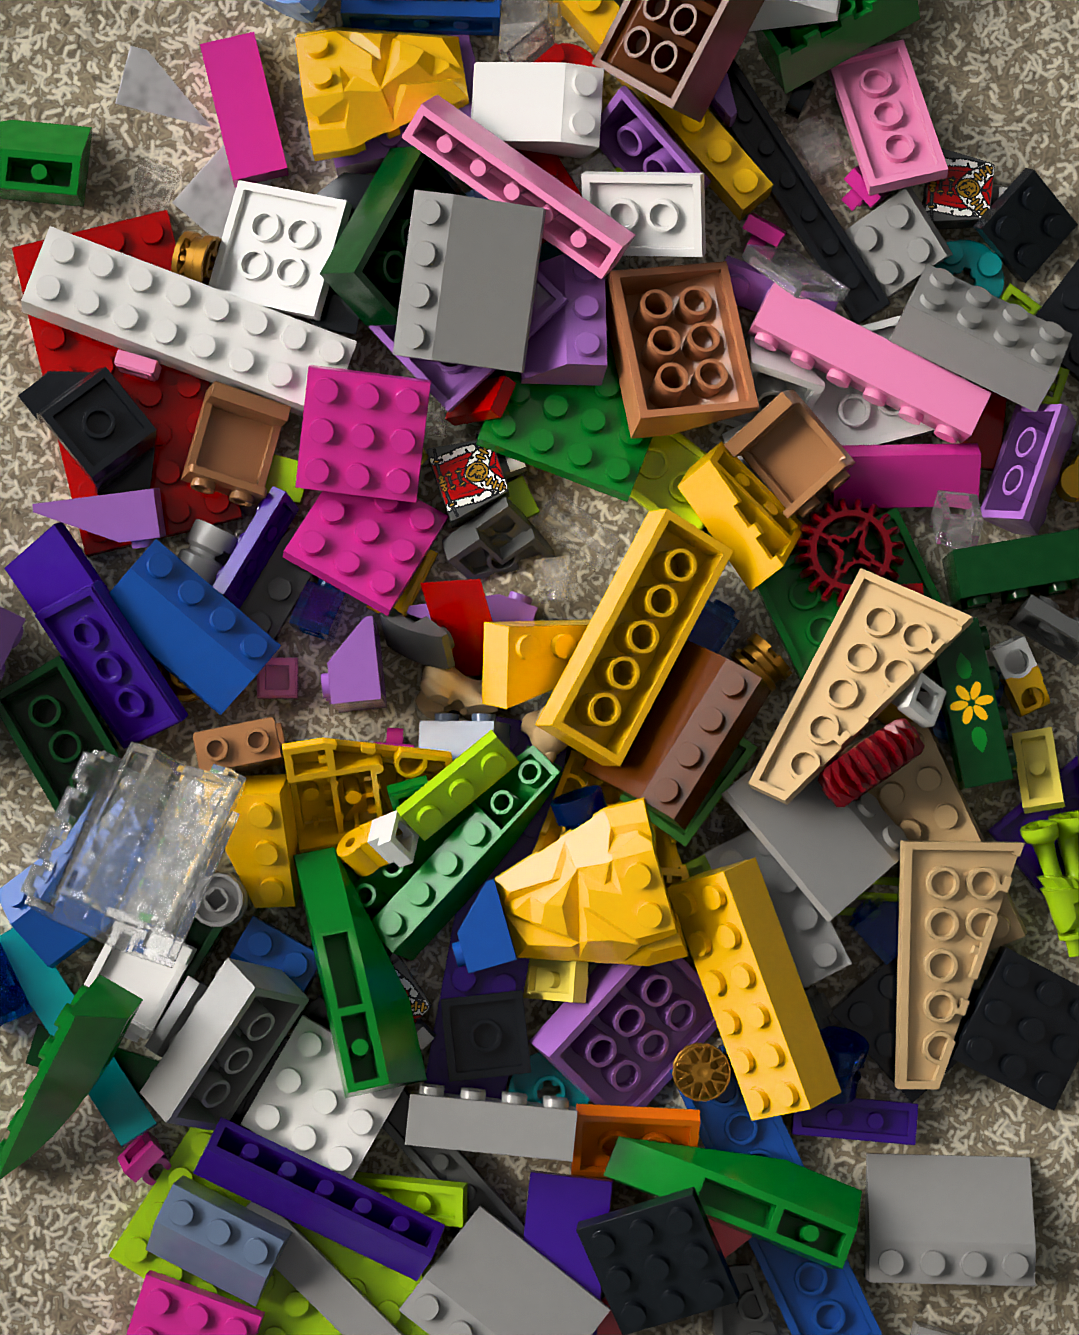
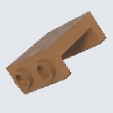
M214 381L206 390L181 480L191 483L190 487L201 493L213 494L216 491L228 495L229 500L237 505L250 507L253 504L258 505L266 497L268 489L265 488L269 470L281 427L288 421L291 406Z
M794 389L782 391L724 445L733 457L742 456L786 508L782 513L787 519L798 515L802 518L808 516L821 504L818 497L828 488L834 492L851 477L847 471L856 464L853 458Z
M272 717L199 731L193 734L199 772L207 778L224 777L285 764L282 744L286 743L282 723H275Z

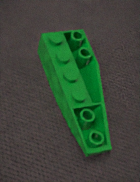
M22 120L0 121V199L84 207L92 127Z
M533 745L516 757L520 762L425 842L419 836L413 863L400 868L394 862L379 867L374 873L361 877L353 885L380 940L393 954L413 961L489 877L539 811L563 773L536 746Z
M331 847L294 855L345 1098L427 1081L409 997L335 848Z
M99 974L89 987L82 984L71 1004L67 1003L63 1007L54 1023L58 1027L55 1035L49 1036L39 1052L38 1057L42 1059L38 1067L39 1071L22 1098L25 1100L22 1107L17 1110L7 1127L10 1134L7 1139L4 1138L0 1143V1179L28 1160L55 1135L76 1111L110 1064L143 1001L142 998Z
M619 1136L603 1174L607 1178L657 1198L694 1187L708 1219L831 1269H843L857 1231L861 1190L784 1159Z

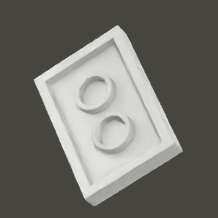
M585 171L581 174L582 197L636 235L623 256L703 257L706 254L704 173Z

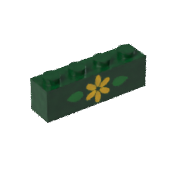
M978 617L973 618V622L931 663L935 683L946 691L941 710L959 790L1014 779L1012 771L1017 770L1014 749L1012 746H1006L1003 730H1008L1006 711L1003 705L997 706L994 690H999L998 674L994 665H988L985 650H990L989 634L986 626L979 625Z

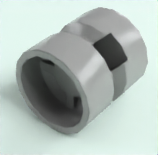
M196 519L186 538L190 546L187 549H181L177 557L213 586L217 572L227 563L235 549L238 538L212 524Z
M209 873L200 877L193 884L189 894V906L193 915L201 923L210 927H228L237 923L245 915L248 908V893L245 886L236 877L224 873Z

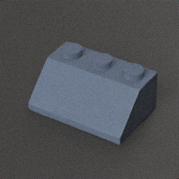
M183 1175L173 1183L157 1215L146 1250L256 1307L293 1231Z

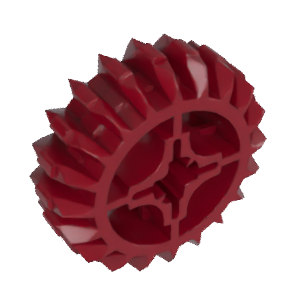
M845 498L839 499L837 505L838 512H835L829 502L825 503L822 506L825 518L818 512L813 511L809 518L816 527L802 524L800 531L809 540L798 539L795 545L796 548L806 551V553L799 554L794 558L795 563H808L809 566L799 573L800 579H806L813 575L815 580L810 584L808 590L813 593L820 585L826 590L821 596V601L823 602L828 601L832 592L838 594L836 599L837 607H841L852 584L840 583L848 570L862 568L887 580L896 582L899 574L891 569L890 566L901 567L904 564L902 557L892 555V552L901 551L905 547L904 542H891L890 538L895 537L900 532L899 527L895 526L886 530L884 525L890 520L891 516L885 513L879 520L876 519L873 515L877 511L878 505L874 503L868 508L867 513L861 511L863 502L859 498L854 501L852 510H848V503ZM836 523H858L853 533L847 537H840L835 534L830 536L823 532L826 528ZM868 530L875 535L880 544L881 562L875 560V556L867 551L864 541ZM858 536L859 539L855 545L854 554L859 557V560L856 561L853 557L841 570L840 566L844 560V551L840 549V546L843 545L846 548ZM817 543L824 546V550L830 553L834 559V568L830 577L824 572L818 561Z
M898 718L887 724L820 772L818 782L823 788V793L828 800L831 799L836 807L849 805L917 758L925 747L920 739L921 735L914 726L910 725L906 718Z

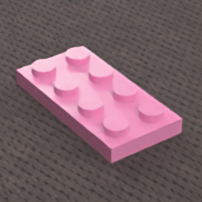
M904 39L869 47L828 70L869 196L947 178L948 167Z

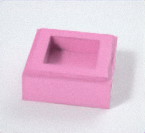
M118 349L114 361L120 372L154 382L158 381L162 369L157 360Z
M271 658L257 674V698L298 699V658Z

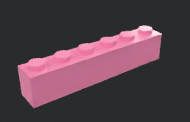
M435 95L420 105L401 137L489 200L545 208L546 215L542 238L600 279H603L615 268L636 236L439 95Z
M776 282L767 292L747 333L755 337L754 342L760 347L769 351H776L778 349L790 355V360L801 368L811 370L814 367L827 374L826 378L831 383L842 388L851 386L863 392L862 397L866 401L881 407L886 404L898 410V415L903 420L915 425L923 423L935 429L934 434L937 437L950 443H956L957 441L963 443L972 435L991 395V392Z

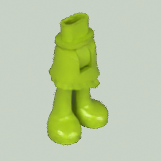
M1079 810L1051 815L1048 817V820L1030 822L1020 829L1022 838L1027 844H1031L1044 874L1037 876V879L1043 885L1039 889L1045 896L1051 917L1057 928L1059 940L1066 942L1069 957L1079 956ZM1055 840H1057L1066 872L1065 876L1062 875L1054 844Z

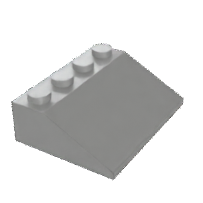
M414 190L392 355L524 373L546 209L456 194Z
M839 756L835 757L826 767L836 761ZM757 763L721 795L827 922H829L900 860V840L908 839L904 831L891 820L879 805L878 800L869 792L845 807H836L831 799L828 800L822 791L823 788L818 782L820 773L788 805L750 788L748 783L758 765Z
M866 1153L864 1277L868 1282L1035 1286L1036 1241L1030 1157Z
M481 1205L399 1309L401 1313L429 1335H592L611 1310L610 1307Z

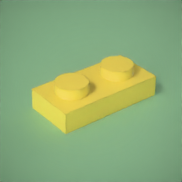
M1052 727L1011 733L1017 760V773L1024 813L1065 807Z
M530 958L523 998L586 1003V993L589 984V962Z

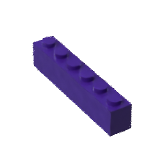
M220 1117L193 1172L197 1176L415 1281L419 1279L433 1258L445 1227L444 1224L223 1117Z

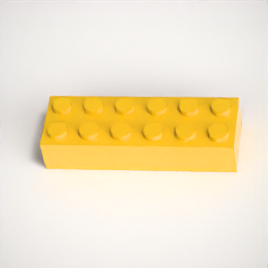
M667 508L649 511L535 726L602 766H621L734 550Z
M756 857L698 873L667 887L752 1121L810 1110L841 1093L842 1091Z

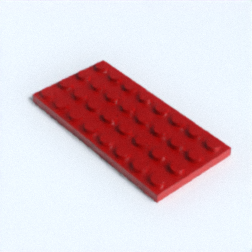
M168 210L70 233L172 272V257L176 241ZM44 240L12 247L23 294ZM28 315L42 376L48 371L93 372L96 369L107 367L157 429L150 489L160 488L166 536L155 539L158 540L190 532L196 519L214 526L243 519L240 505L231 502L228 495L216 491L213 494L201 493L190 487L191 483L181 480L205 393L211 386L210 382L160 364L162 369L159 379L155 382L120 372L114 363L119 348ZM58 440L72 499L98 496L95 493L93 482ZM79 528L84 552L87 557L132 546L131 541L119 543Z

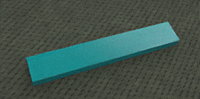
M11 928L0 935V958L48 1033L54 1036L58 1029L54 1023L63 1007L67 1003L71 1004L74 994L57 968L54 967L52 969L48 967L14 928ZM113 1057L88 1095L123 1148L157 1126V1123Z

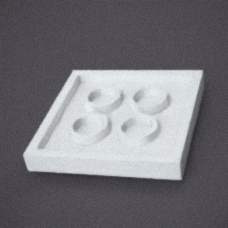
M239 180L208 286L280 313L320 321L330 285L319 273L347 226L352 205L346 200Z
M900 316L862 325V327L890 340ZM814 367L811 369L825 382V389L812 412L841 445H887L935 431V429L923 423H920V425L909 423L899 417L898 410L886 404L883 407L874 405L862 397L863 392L851 386H848V388L839 387L827 380V374Z
M302 1015L240 1125L352 1180L405 1086L345 1098L331 1030Z

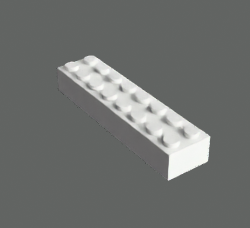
M51 226L21 299L23 313L127 352L157 360L162 365L211 383L217 381L291 406L290 412L302 417L309 365L347 369L357 344L355 340Z

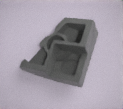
M506 496L442 539L447 561L467 579H485L496 572L508 573L519 570V560L541 554L544 563L556 558L554 550L540 532Z

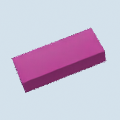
M250 32L200 44L234 187L237 188L239 180L258 183L288 176V168L255 33Z
M977 443L842 445L856 464L847 471L851 477L837 490L831 491V501L834 509H838L837 505L840 498L846 499L848 508H853L854 501L857 498L862 499V508H869L873 503L878 505V508L978 506L981 452Z

